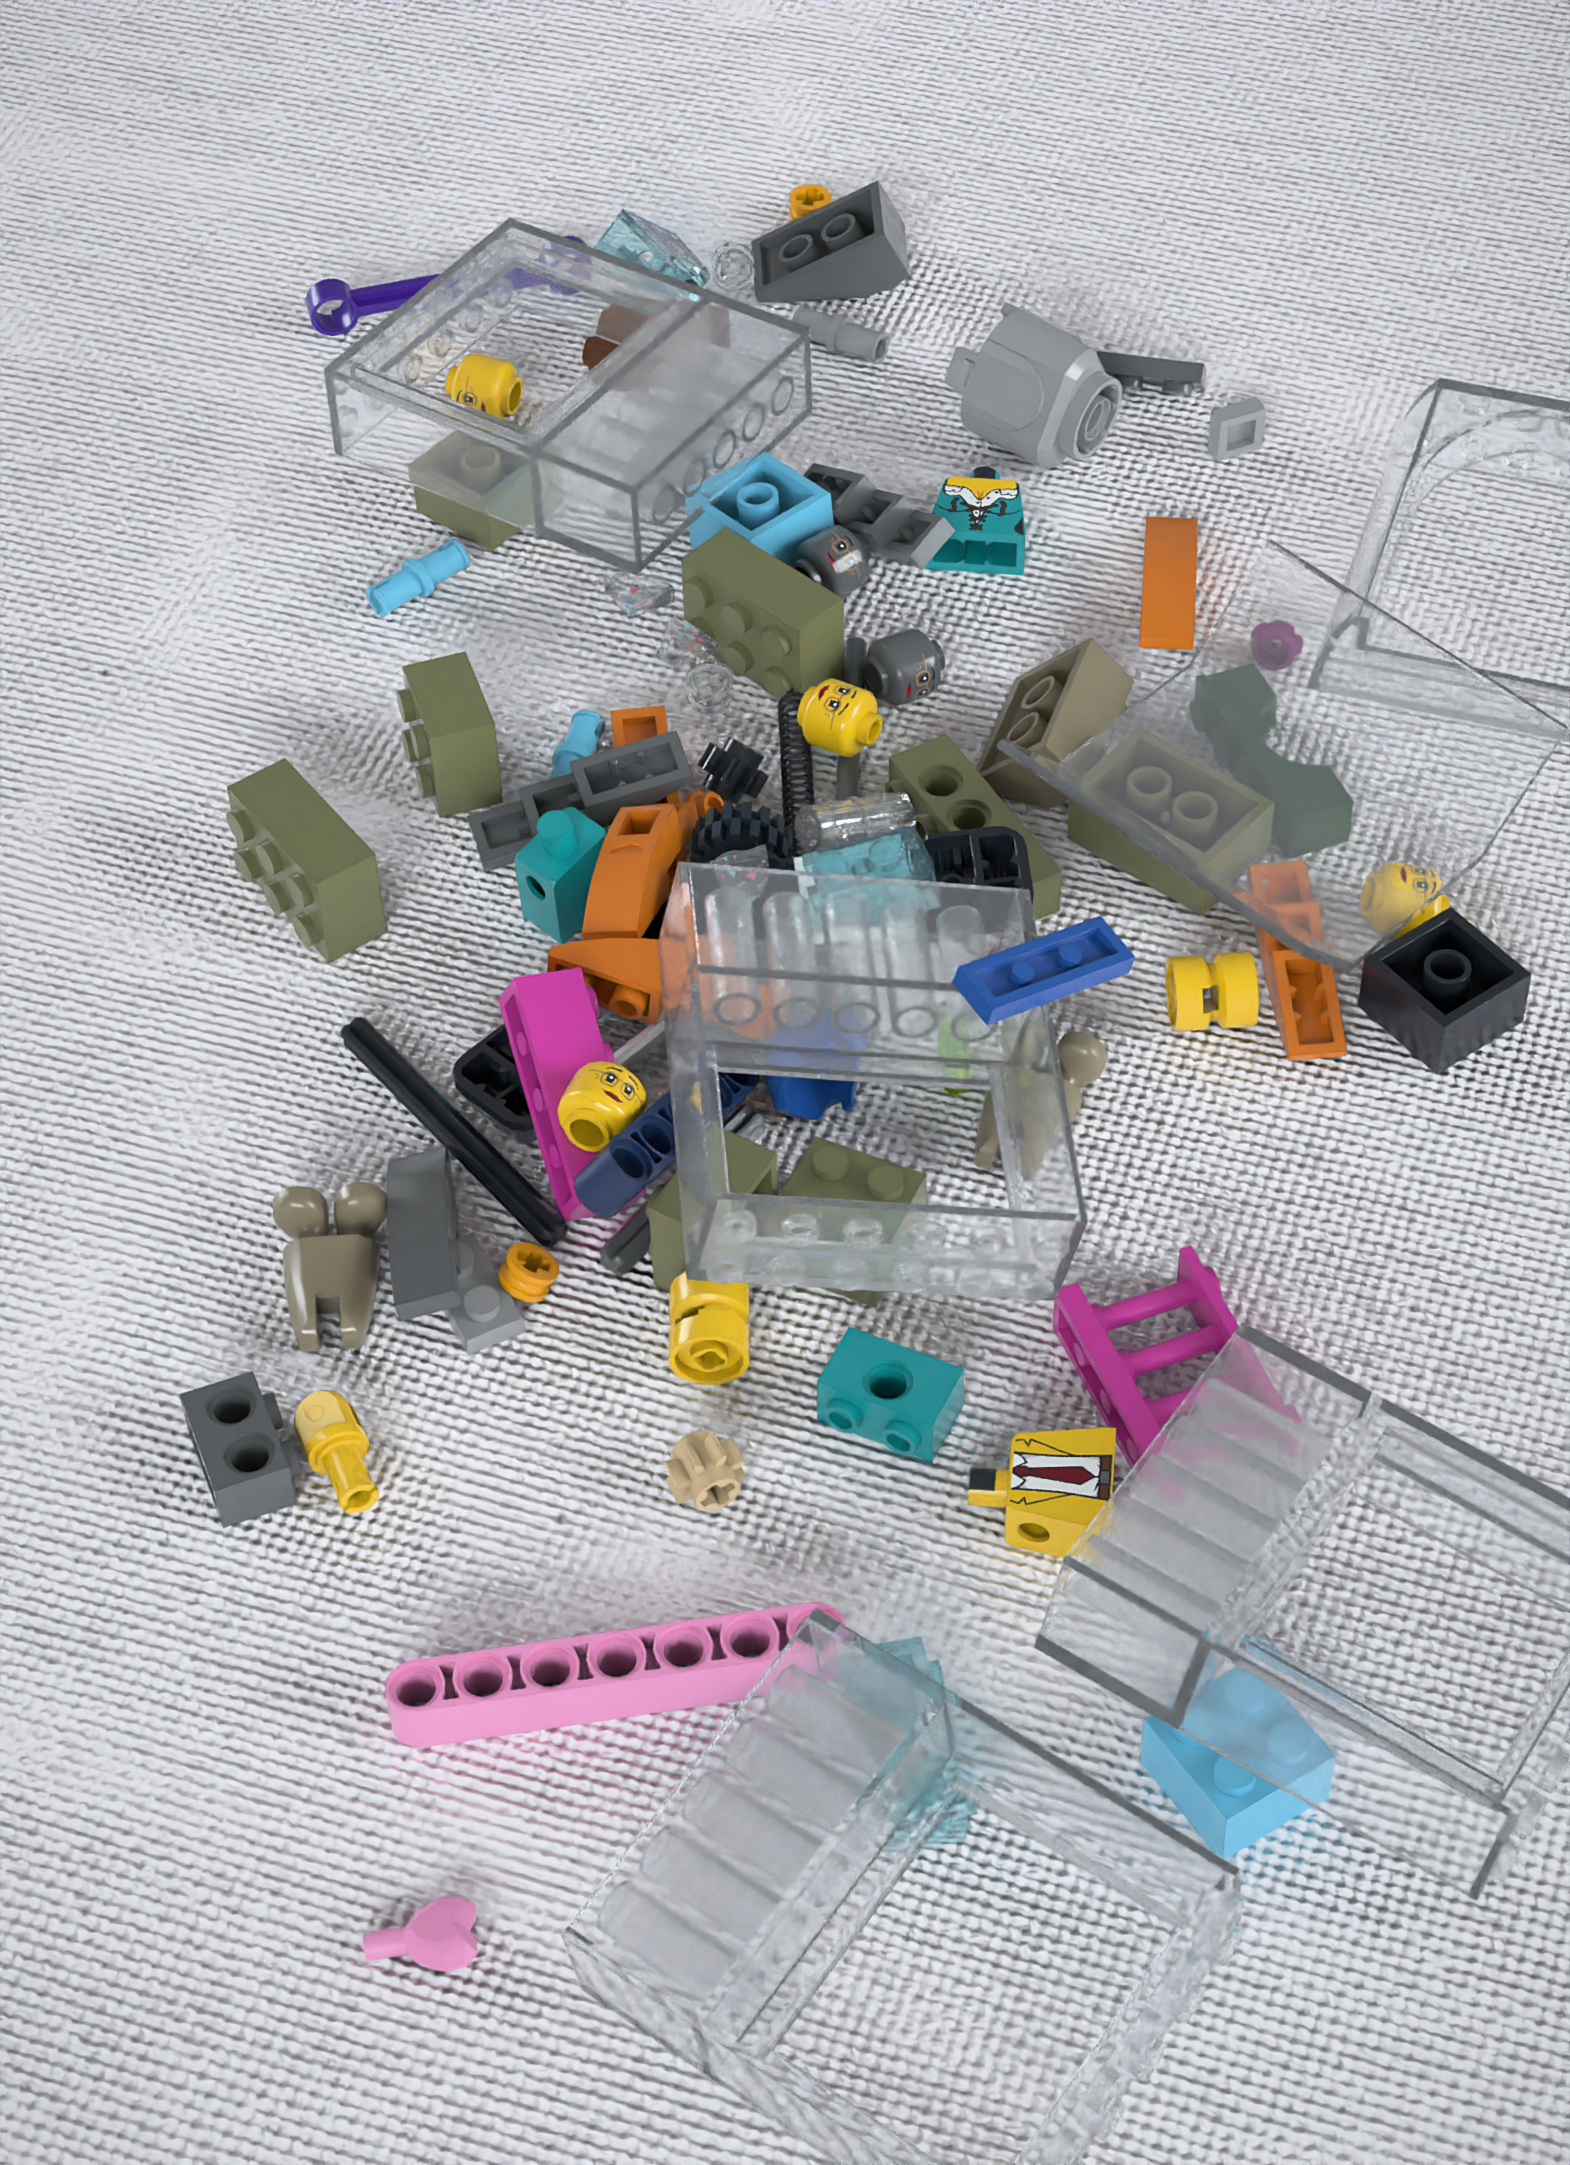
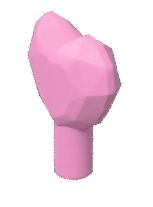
M462 1895L442 1896L418 1910L406 1926L363 1933L366 1960L372 1961L408 1955L417 1964L433 1970L450 1972L466 1967L478 1955L477 1940L470 1932L471 1927L476 1921L475 1903Z

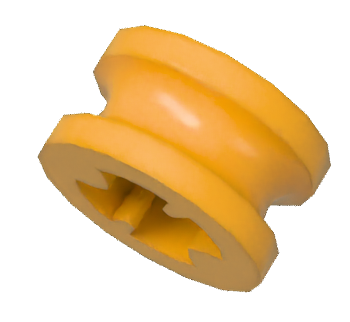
M805 184L793 189L789 194V205L791 206L789 210L790 221L792 222L831 203V193L828 189L815 184Z
M520 1242L514 1244L507 1252L506 1261L498 1269L497 1279L502 1288L513 1297L525 1302L536 1303L543 1301L548 1295L550 1285L559 1275L560 1267L552 1254L544 1248L532 1243Z

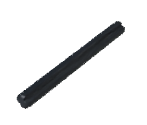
M355 1017L350 1024L343 1026L340 1035L344 1039V1045L443 1146H446L447 1150L542 1246L553 1247L558 1240L563 1239L567 1235L568 1226L565 1224V1218L366 1018Z

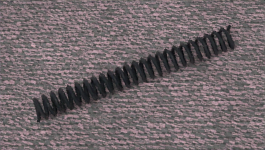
M791 692L781 697L777 707L781 755V791L783 816L785 819L784 827L790 826L793 832L792 855L794 857L818 854V846L816 844L817 830L815 828L816 814L814 812V776L812 774V745L807 743L804 736L790 737L792 734H803L802 729H789L790 727L799 726L798 722H789L791 719H797V715L788 714L792 711H798L799 707H792L785 711L784 709L790 704H800L801 700H790L785 703L784 701L792 696H799L801 698L804 696L803 693ZM791 742H804V744L801 745L790 744ZM793 749H803V750H804L803 752H796V753L791 752V750H793ZM793 757H804L802 760L791 759ZM795 764H797V765H798V764H803V765H805V766L802 767V768H793V767H791L792 765H795ZM794 772L806 773L804 775L799 776L792 775V773ZM800 779L806 781V782H804V783H793V782H792V781H794V780H800ZM796 787H804V788H806V789L803 790V791H794V790H792V789H794V788H796ZM796 795H805V796H807V797H805V798H803V799L793 798V796H796ZM796 803H806V804H807V805L801 806V807L794 806V804H796ZM802 810H803V811H807V813H805V814H795V813H794V812H796V811H802ZM799 818L807 819L805 822H796L794 820ZM799 826L808 827L805 830L794 829ZM799 834L809 835L808 837H805V838L795 837L796 835H799ZM799 842L809 843L808 845L804 846L796 845V843ZM800 850L810 851V852L804 853V854L796 853L797 851H800Z

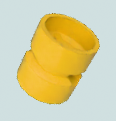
M1251 952L1217 954L1212 963H1207L1202 955L1167 958L1165 972L1166 1001L1169 1022L1173 1032L1206 1030L1213 1020H1216L1221 1028L1256 1026L1259 1006L1258 981L1255 962ZM1210 987L1211 998H1203L1202 989Z
M698 1267L683 1272L674 1279L669 1292V1319L671 1325L669 1328V1367L680 1378L700 1385H719L733 1381L743 1375L749 1366V1327L747 1326L749 1324V1285L739 1274L720 1267Z

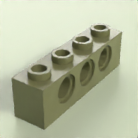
M947 734L889 757V781L885 783L886 797L893 810L897 813L902 812L913 825L919 842L923 841L927 834L1005 826L1016 830L1024 838L1027 845L1034 891L1033 911L1022 926L1060 910L1062 871Z

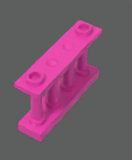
M1191 1245L1179 1249L1176 1283L1103 1307H1100L1097 1303L1089 1304L1078 1282L1054 1290L1052 1328L1107 1427L1116 1428L1115 1442L1157 1517L1181 1509L1184 1481L1189 1479V1473L1269 1446L1285 1473L1297 1470L1300 1443L1305 1439V1428L1302 1418L1293 1405L1286 1406L1224 1302L1215 1271L1210 1266L1204 1267ZM1186 1305L1200 1327L1199 1330L1126 1353L1123 1349L1116 1350L1108 1337V1331ZM1214 1351L1228 1375L1156 1400H1152L1150 1396L1142 1397L1134 1383L1137 1376ZM1239 1398L1242 1399L1255 1421L1254 1424L1181 1449L1177 1444L1169 1445L1161 1431L1162 1424Z

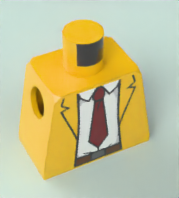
M1102 1427L1024 1432L1014 1435L1011 1440L1009 1469L971 1467L968 1505L1006 1508L1005 1542L1012 1547L1097 1566H1107L1116 1428Z

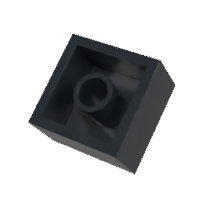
M1449 907L1364 958L1357 1006L1438 1075L1523 1022L1532 974L1457 911Z

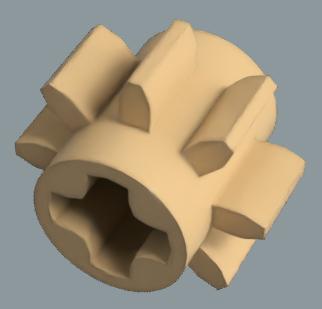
M696 1431L681 1438L672 1448V1459L665 1461L664 1464L669 1473L665 1481L678 1505L692 1499L696 1509L702 1511L717 1510L732 1502L740 1491L739 1482L746 1479V1475L741 1468L746 1461L735 1440L731 1437L720 1443L715 1433L709 1431Z

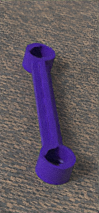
M563 236L549 243L543 255L374 286L351 289L342 280L324 279L309 289L305 301L315 330L323 335L338 336L351 330L360 316L550 282L560 292L574 293L584 289L591 283L595 276V264L588 246L582 239L575 236ZM570 257H579L574 265L566 268L567 272L554 270L562 260ZM328 301H343L338 308L331 310L330 315L317 312Z

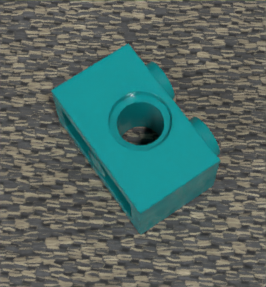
M848 1327L817 1380L818 1420L828 1423L839 1432L846 1434L855 1433L884 1444L897 1454L913 1455L932 1463L959 1416L964 1403L963 1368L852 1327Z

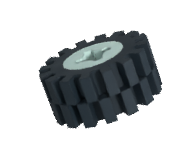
M743 801L742 810H735L733 802L723 803L722 813L715 807H712L706 811V819L700 816L696 821L695 829H693L689 868L705 861L774 853L781 859L792 858V830L790 826L784 827L785 819L779 813L770 819L771 808L763 805L758 812L752 811V802Z

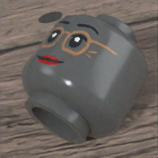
M833 525L802 541L794 552V562L791 567L842 598L861 587L868 579V561L871 558V552L867 542L860 534L851 533L847 528Z
M912 628L874 641L869 646L867 658L862 662V674L868 690L873 693L875 698H882L885 702L894 706H900L932 694L938 689L941 671L945 668V657L940 645L935 640H929L920 630Z

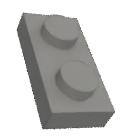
M473 1232L457 1238L461 1274L457 1275L461 1306L443 1310L468 1356L525 1333L523 1316L510 1294L500 1285L497 1279V1272Z

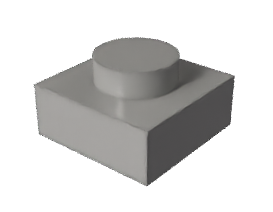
M1257 397L1211 410L1208 451L1217 462L1262 449L1266 409Z

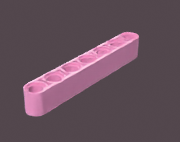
M808 1602L411 1660L401 1663L394 1668L386 1679L385 1694L391 1727L394 1735L402 1743L411 1747H430L823 1689L839 1681L846 1670V1622L842 1613L834 1606L823 1602ZM813 1643H821L826 1646L820 1648H812L807 1645ZM746 1653H757V1654H760L759 1656H756V1657H743V1656H741V1655L746 1654ZM683 1662H684V1663H693V1664H694V1665H691V1666H688V1667H677V1666H675V1665L680 1664V1663H683ZM616 1672L628 1673L621 1677L608 1676ZM549 1682H561V1684L553 1687L542 1686ZM485 1691L495 1692L494 1694L485 1697L475 1696L478 1693H482ZM417 1701H427L426 1704L421 1706H409Z

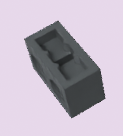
M253 1371L179 1394L187 1430L223 1528L297 1504L292 1479L302 1476L300 1463L291 1439L283 1442L279 1441L275 1430L284 1428L275 1395L273 1392L261 1394Z

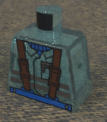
M622 208L594 248L641 293L705 305L708 295L703 290V287L710 279V271L676 233ZM651 252L653 257L648 262L641 256L642 253Z

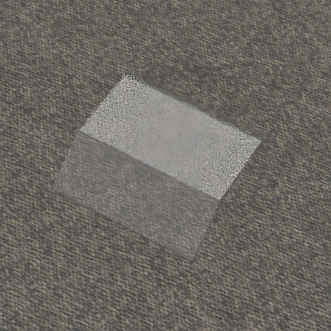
M1270 540L1266 543L1189 665L1059 763L1004 739L997 743V749L1300 956L1349 973L1364 961V958L1371 955L1483 859L1566 734L1568 726L1278 543Z

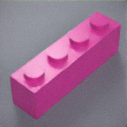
M581 967L516 977L498 998V1002L558 1212L565 1218V1222L598 1216L589 1211L578 1199L574 1190V1179L599 1151H585L573 1144L559 1123L557 1112L564 1092L579 1069L587 1063L597 1061L614 1063L612 1049L607 1041H602L597 1024L598 1001L596 994L591 986H586ZM646 1189L621 1211L628 1210L646 1192Z

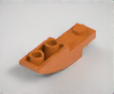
M695 801L642 804L641 806L620 808L604 839L595 865L585 908L582 928L583 940L641 938L672 891L668 868L695 828L696 821L698 820Z
M605 938L555 945L551 947L548 953L547 972L581 967L586 986H591L596 994L598 1007L613 1011L624 1019H638L657 1025L663 1009L667 1008L676 1011L687 1019L703 1020L731 1029L742 1037L758 1038L766 1041L776 1025L782 1022L784 1018L787 992L737 976L739 956L723 951L677 941L647 938Z

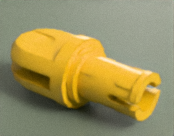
M320 1390L308 1395L297 1408L294 1416V1427L309 1465L313 1471L328 1475L337 1495V1502L344 1512L355 1514L369 1509L378 1500L379 1491L377 1486H374L363 1461L369 1450V1441L355 1409L341 1394L335 1391Z

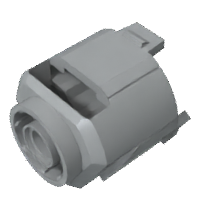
M1005 302L1000 310L1004 319L989 334L980 351L976 352L962 346L956 347L944 379L945 384L963 394L961 419L964 427L968 431L1046 470L1058 466L1069 455L1078 460L1088 458L1100 447L1115 422L1122 398L1120 381L1107 375L1096 351L1085 345L1078 334L1027 309H1020Z

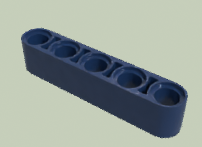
M725 1045L718 1048L615 1136L574 1179V1190L581 1203L589 1211L600 1217L610 1218L617 1215L682 1157L691 1144L700 1141L713 1124H719L758 1085L760 1081L759 1072L750 1057L734 1046Z

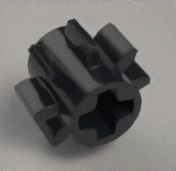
M728 737L723 748L710 742L697 764L708 772L702 785L738 805L743 794H748L757 799L769 778L768 775L758 769L765 757L732 737Z

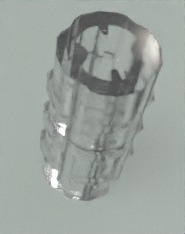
M901 791L885 794L873 792L870 796L865 797L853 795L848 796L845 800L838 801L827 799L823 803L805 805L800 808L795 818L796 838L802 850L808 855L841 852V850L847 849L858 850L870 844L883 847L888 843L904 841L910 838L911 833L915 830V809L907 794Z

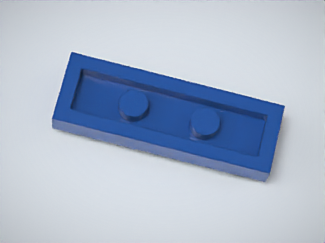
M1098 916L958 966L952 984L986 1025H990L1128 974L1135 956L1105 920Z

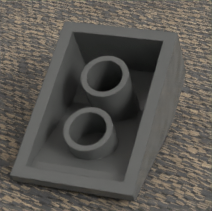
M878 180L751 241L755 296L759 303L868 298L880 291L892 290L902 281L910 278L904 222Z

